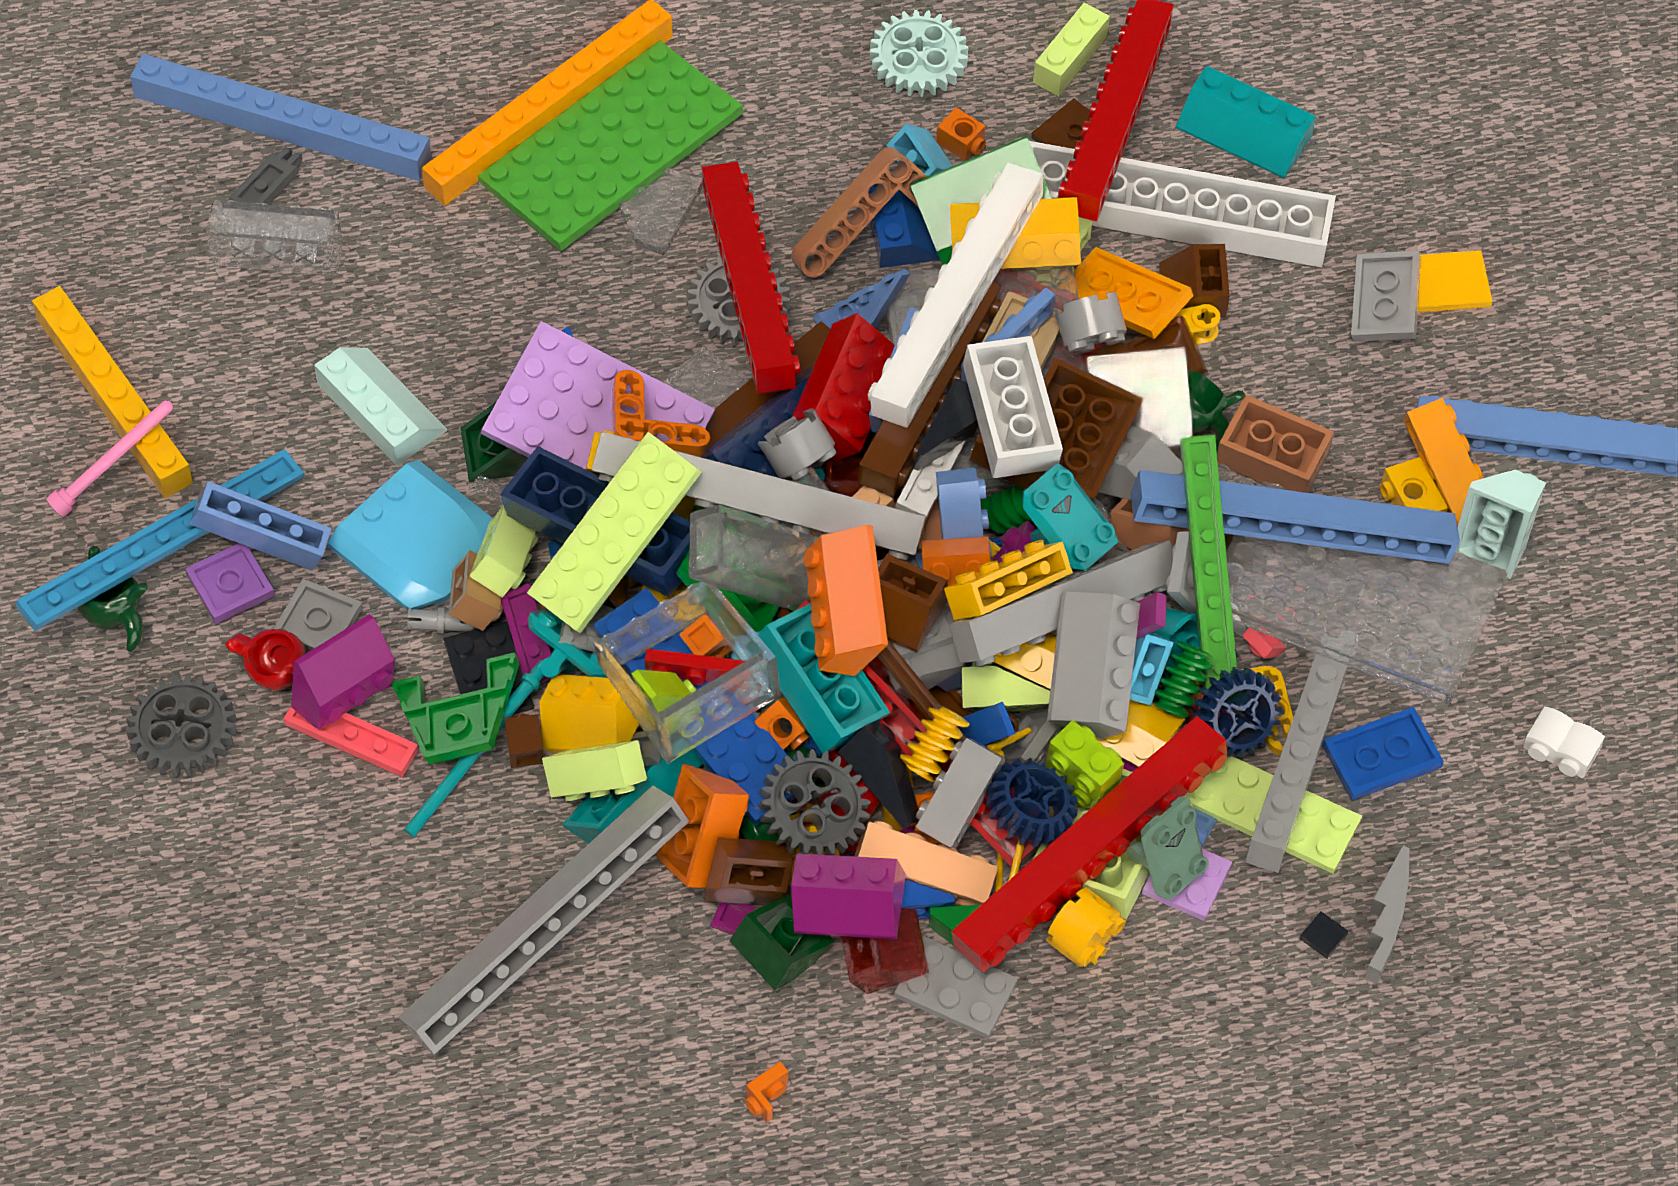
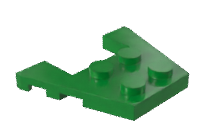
M515 652L486 659L487 688L425 703V682L420 675L392 682V688L400 701L402 710L429 765L493 750L519 667V659Z

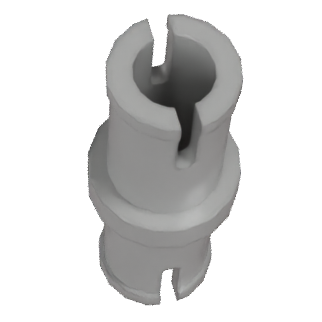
M438 607V610L408 608V618H421L422 620H408L407 630H437V634H444V631L467 632L474 630V627L467 623H461V620L448 615L449 611H445V607Z

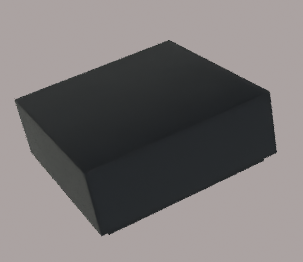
M1320 911L1302 932L1300 940L1328 959L1346 938L1348 930Z

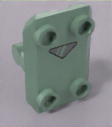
M1178 797L1161 816L1156 815L1141 829V841L1139 843L1133 842L1126 849L1132 861L1148 868L1154 892L1167 900H1171L1174 896L1178 895L1186 886L1202 875L1208 867V859L1203 856L1195 822L1197 811L1192 808L1190 798Z

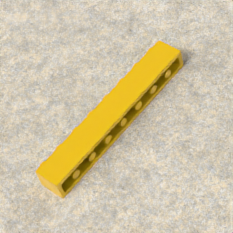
M61 286L33 299L32 303L37 321L117 433L123 438L151 411ZM159 423L130 448L132 454L165 499L193 484L189 464Z

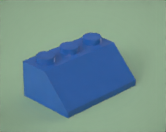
M878 184L871 186L868 194L873 193ZM899 189L870 221L879 267L886 268L939 261V255L919 207Z

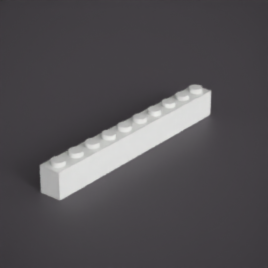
M1009 162L1002 173H997L990 194L988 196L985 195L980 202L977 216L975 219L971 218L969 220L964 238L961 242H956L951 260L948 265L944 264L941 267L938 282L934 288L930 287L928 289L922 309L914 313L909 331L906 335L902 334L899 338L896 353L892 359L888 358L886 360L878 383L874 382L868 393V400L871 401L872 416L908 428L1042 198L1043 174Z

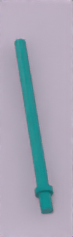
M539 660L529 674L525 673L521 677L522 683L508 699L499 731L505 725V718H511L532 690L537 691L541 686L539 682L544 677L540 669L542 660ZM483 752L460 758L403 829L412 837L418 834Z

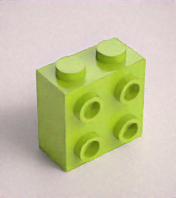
M1072 720L1050 741L1045 767L1048 769L1055 767L1058 776L1067 775L1065 784L1074 786L1072 795L1078 798L1077 803L1084 808L1088 807L1091 809L1119 785L1124 763L1114 749L1106 748L1096 740V736L1091 729L1085 725L1080 726Z

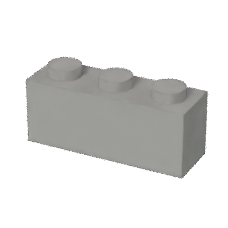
M966 738L964 742H957L949 757L953 760L947 772H940L932 788L936 790L930 802L924 801L916 814V818L919 820L916 828L950 848H957L986 797L987 789L990 783H992L991 779L995 773L1001 770L1007 760L972 738Z

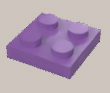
M240 543L185 568L188 579L215 625L275 596L274 589L248 546Z

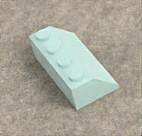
M339 347L314 365L317 384L396 466L447 431V428L368 348Z
M1518 470L1472 481L1458 525L1460 543L1454 555L1511 579L1526 549L1546 482L1539 480L1532 474L1522 473Z

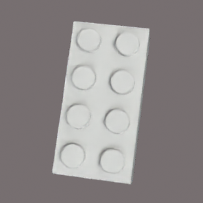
M1032 336L967 345L963 368L992 477L999 478L1047 471L1059 463L1063 448Z

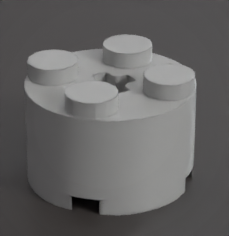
M1106 293L1108 299L1100 301L1098 295L1084 297L1062 305L1064 311L1058 308L1054 310L1065 349H1069V352L1076 351V354H1083L1095 350L1094 344L1106 342L1107 345H1113L1125 341L1124 334L1127 332L1117 293Z
M814 409L804 411L803 414L806 418L799 421L796 420L795 416L784 421L764 436L766 441L758 442L759 447L779 478L788 479L791 477L795 481L810 471L807 466L817 460L820 463L824 462L836 454V450L833 447L835 442Z

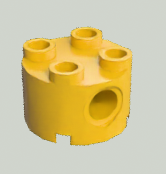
M1085 887L1076 893L1081 897L1076 903L1070 899L1064 905L1047 932L1051 936L1046 938L1047 943L1079 967H1085L1090 962L1096 965L1098 957H1103L1107 952V948L1104 945L1111 936L1116 937L1126 924V920L1121 917V912Z

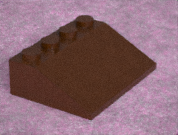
M1055 357L1044 378V383L1063 448L1059 464L1073 474L1077 483L1091 501H1094L1144 398ZM1046 471L1000 478L1026 489Z

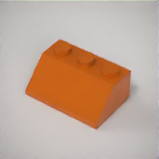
M682 764L673 798L689 822L658 850L656 858L687 887L706 888L718 837L739 839V829L744 813L748 808L749 794L733 780Z

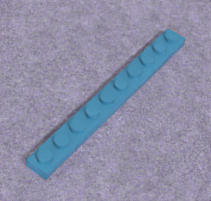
M284 449L220 486L263 502L303 478L304 472ZM197 499L19 598L16 601L15 607L33 630L37 631L209 532L189 524Z

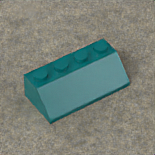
M1206 65L1192 86L1175 128L1285 179L1312 137L1316 116Z
M810 603L766 625L750 644L823 754L825 751L829 753L845 745L865 725L882 720L890 711L862 670L856 676L819 670L818 657L814 651L816 641L814 626L811 624L812 608Z
M670 731L667 733L669 737L659 764L645 766L646 781L634 784V791L623 794H615L614 789H610V794L590 798V794H588L562 826L589 844L652 786L673 797L682 764L699 768L703 762L678 732Z

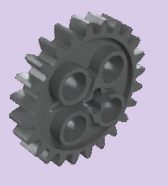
M190 674L185 676L183 682H179L177 676L173 675L171 684H167L161 678L159 679L160 688L155 689L148 685V696L137 695L140 705L130 706L133 716L126 718L129 727L126 729L128 740H131L129 741L131 750L137 751L136 754L139 762L146 760L149 770L158 764L160 775H163L170 768L172 769L173 777L178 776L180 769H185L187 776L190 777L194 767H197L203 773L205 772L204 763L208 762L216 766L215 755L226 757L227 754L224 746H233L234 743L231 735L237 734L235 722H237L235 711H232L234 710L232 701L226 700L225 690L217 692L215 682H211L205 687L202 676L193 683ZM166 707H173L169 712H161ZM199 709L207 710L203 714H195ZM160 737H169L163 742L156 741ZM194 739H203L197 744L190 743Z
M814 749L809 751L807 758H804L801 751H797L794 755V761L790 757L785 756L781 761L782 766L775 764L771 769L773 775L767 774L763 782L767 786L762 787L759 795L766 799L761 800L758 808L768 812L763 815L761 822L772 823L767 834L778 833L780 835L776 842L777 845L785 841L789 843L787 853L790 854L797 847L800 849V854H807L809 851H812L815 855H822L824 851L826 855H834L835 848L843 854L848 848L847 843L853 846L858 840L856 834L861 835L866 827L862 823L868 820L870 814L863 810L867 809L871 803L867 799H861V797L865 795L868 788L857 787L856 784L862 776L855 775L851 777L849 772L853 765L849 764L844 768L840 767V756L831 762L828 761V751H825L821 758L816 757ZM812 777L821 778L825 782L826 787L816 786L813 783ZM835 789L839 791L838 794L826 798L820 807L814 805L795 820L790 819L789 816L803 811L809 802L815 804L829 792ZM784 794H793L797 798L798 803H789L785 799ZM837 805L841 807L845 816L834 814L831 806ZM803 822L813 823L817 832L807 831L803 826Z

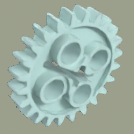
M914 10L912 17H909L903 11L902 19L899 20L892 15L891 24L882 22L881 30L874 31V39H871L869 59L872 61V70L877 71V79L886 78V87L895 84L896 93L905 88L907 89L908 96H911L915 90L918 91L920 97L924 96L925 90H929L935 96L937 87L947 91L948 83L956 85L957 76L963 77L964 68L967 67L968 46H966V36H960L961 28L956 27L952 29L951 19L943 23L941 22L942 14L937 15L933 19L930 18L931 14L928 10L924 16H920L918 10Z

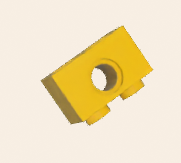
M1420 457L1385 468L1382 482L1380 483V492L1385 501L1390 500L1392 505L1441 512L1448 511V506ZM1407 496H1412L1416 499H1410Z

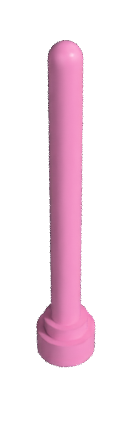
M169 401L161 402L67 489L63 487L59 491L57 489L46 498L51 507L62 517L70 513L74 509L75 498L166 417L173 409L172 403Z

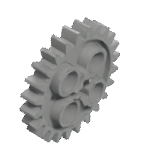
M717 257L716 266L707 262L706 272L697 270V279H691V289L688 290V310L692 312V321L698 322L699 331L708 329L709 339L718 334L720 335L721 344L727 338H731L732 346H736L738 339H742L722 260L721 257ZM775 268L769 271L774 272L776 276L777 291L774 292H780L783 311L780 314L786 313L787 315V309H790V288L786 287V278L779 277V268Z

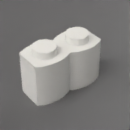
M1544 707L1526 736L1523 748L1528 750V754L1537 761L1543 762L1547 760L1554 763L1567 776L1584 778L1598 755L1605 736L1588 725L1574 722L1570 717L1558 710Z

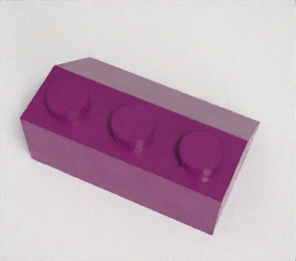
M370 614L294 661L291 707L318 730L328 723L337 721L342 714L355 706L362 705L367 698L378 691L385 690L393 682L395 659L373 616Z
M796 854L791 884L795 933L897 939L906 873L898 859Z

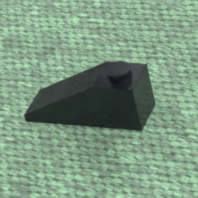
M955 378L916 452L912 470H922L937 458L945 455L962 442L974 436L979 424L967 382Z
M879 721L865 725L838 753L848 764L853 765L852 769L855 773L862 776L861 780L903 829L918 824L919 820L916 818L919 810L906 764L900 758L902 750L895 741L894 733L888 726L881 724Z

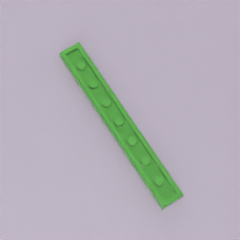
M1215 435L1180 438L1200 649L1213 656L1207 657L1213 664L1210 670L1202 669L1207 676L1206 681L1203 682V687L1207 689L1211 686L1209 677L1219 680L1220 670H1226L1230 673L1232 667H1237Z

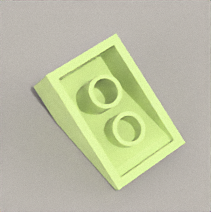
M973 661L972 667H962L963 708L977 712L1000 702L1004 703L1006 711L1009 712L1049 707V689L1004 670L992 662L975 666Z

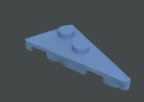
M906 269L891 273L883 277L878 283L867 286L850 295L848 299L835 303L834 307L815 314L813 319L817 324L822 321L831 329L833 323L858 313L874 328H877L910 273Z

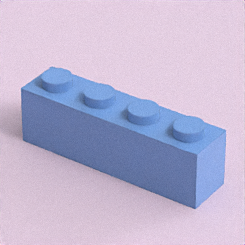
M976 468L935 472L942 539L983 537V529H989L987 509L981 510L980 499H986L984 479H978ZM989 540L990 559H992V557H991L990 540Z
M207 481L197 498L189 522L192 526L312 571L323 557L332 529Z

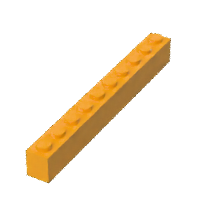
M648 0L422 167L424 188L441 204L447 205L478 182L479 174L658 41L661 40L665 43L672 38V15L654 0Z

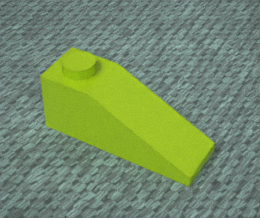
M637 669L631 673L647 709L666 733L700 710L695 699L699 694L688 679L682 682L677 674L672 672Z

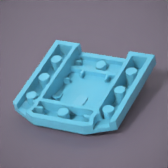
M420 460L406 463L344 519L329 539L328 548L405 610L408 611V608L420 609L432 604L444 603L450 598L452 570L469 550L478 554L489 522L493 518Z

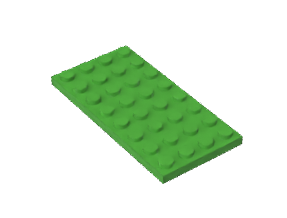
M660 40L479 174L478 181L505 206L559 251H562L742 115L743 105Z

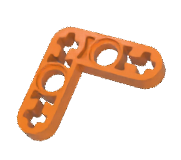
M622 370L616 374L612 388L613 435L641 442L644 434H647V432L652 435L664 434L670 440L661 442L674 451L700 457L707 451L710 435L705 428L695 424L645 419L643 377L632 370ZM626 384L630 385V389H632L631 394H626ZM630 406L637 412L633 414L625 413L621 410V407Z

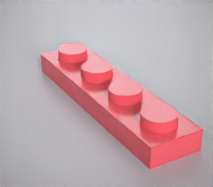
M290 707L283 718L284 725L402 778L419 751L418 744L346 712L337 721L328 723L319 730L292 707Z

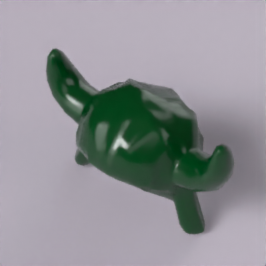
M1179 354L1172 379L1162 377L1151 378L1141 384L1135 394L1143 398L1151 394L1162 396L1163 414L1166 420L1173 424L1176 429L1197 433L1210 426L1216 434V452L1218 453L1219 443L1229 426V421L1222 411L1243 400L1246 397L1245 393L1238 390L1226 396L1217 385L1204 375L1193 370H1186L1187 356Z
M93 545L89 548L88 560L101 553L98 546ZM132 576L77 607V611L90 624L110 630L116 626L123 625L127 632L126 649L128 652H132L139 644L143 633V621L137 609L141 596L148 589V585L143 582L138 584Z

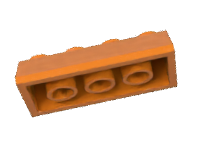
M863 525L822 535L805 551L804 565L807 567L808 575L807 593L811 599V624L814 626L816 641L814 651L818 657L820 671L856 676L888 645L873 526Z

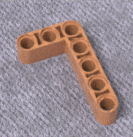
M884 148L795 245L791 254L792 261L808 277L820 276L899 189L918 206L913 191L910 189V184L915 180H921L928 176L896 148ZM899 160L897 167L889 171L891 164ZM878 184L876 190L868 194L870 187ZM857 207L856 212L852 216L847 217L848 212L852 208ZM835 231L834 237L826 241L827 235ZM815 254L813 260L805 264L807 257Z

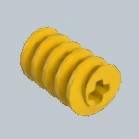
M943 706L940 709L929 707L928 711L934 719L933 721L922 719L921 723L927 729L926 733L914 732L920 743L908 742L907 747L912 751V756L900 755V758L910 770L933 783L935 780L929 773L940 774L942 771L936 761L947 762L949 757L944 750L953 751L955 747L954 742L950 738L961 739L963 733L957 726L968 727L970 725L963 717Z

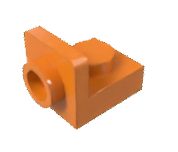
M778 1062L746 1084L747 1099H745V1104L753 1116L758 1117L761 1115L766 1122L773 1119V1107L767 1098L771 1101L775 1100L787 1089L789 1071L781 1062Z

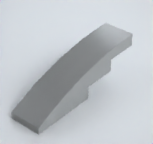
M1404 845L1375 895L1370 910L1371 913L1379 916V919L1371 931L1367 945L1377 951L1368 966L1365 979L1375 984H1378L1391 956L1405 909L1409 883V848Z

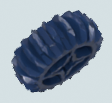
M1232 667L1230 673L1226 670H1220L1219 680L1209 677L1211 686L1208 689L1200 687L1204 696L1202 699L1194 700L1200 709L1192 713L1193 717L1198 716L1226 739L1227 757H1231L1234 754L1236 757L1243 758L1245 751L1249 754H1255V745L1257 744L1261 747H1266L1265 737H1275L1271 729L1273 726L1281 725L1280 720L1275 715L1283 712L1281 706L1277 704L1281 697L1274 691L1275 685L1267 680L1266 676L1262 673H1255L1254 670L1246 667L1244 670ZM1233 707L1236 710H1239L1245 716L1242 717L1236 714L1235 712L1230 710V708Z
M1031 757L1025 760L1024 763L1017 758L1012 764L1006 763L998 773L994 774L991 779L992 783H990L987 789L986 796H988V799L986 800V807L991 809L989 819L999 821L997 823V830L1005 829L1008 831L1007 839L1016 836L1019 838L1020 845L1029 840L1033 848L1039 845L1040 842L1046 847L1073 825L1072 822L1076 818L1078 811L1075 808L1078 798L1072 795L1074 786L1065 784L1067 775L1058 776L1055 767L1051 769L1046 768L1044 760L1036 765ZM1013 787L1016 793L1014 794L1015 798L1011 799L1009 788ZM1051 806L1053 807L1054 817L1052 818L1048 813L1050 810L1049 807Z

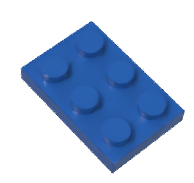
M1414 707L1326 738L1322 744L1351 801L1442 768L1444 762Z

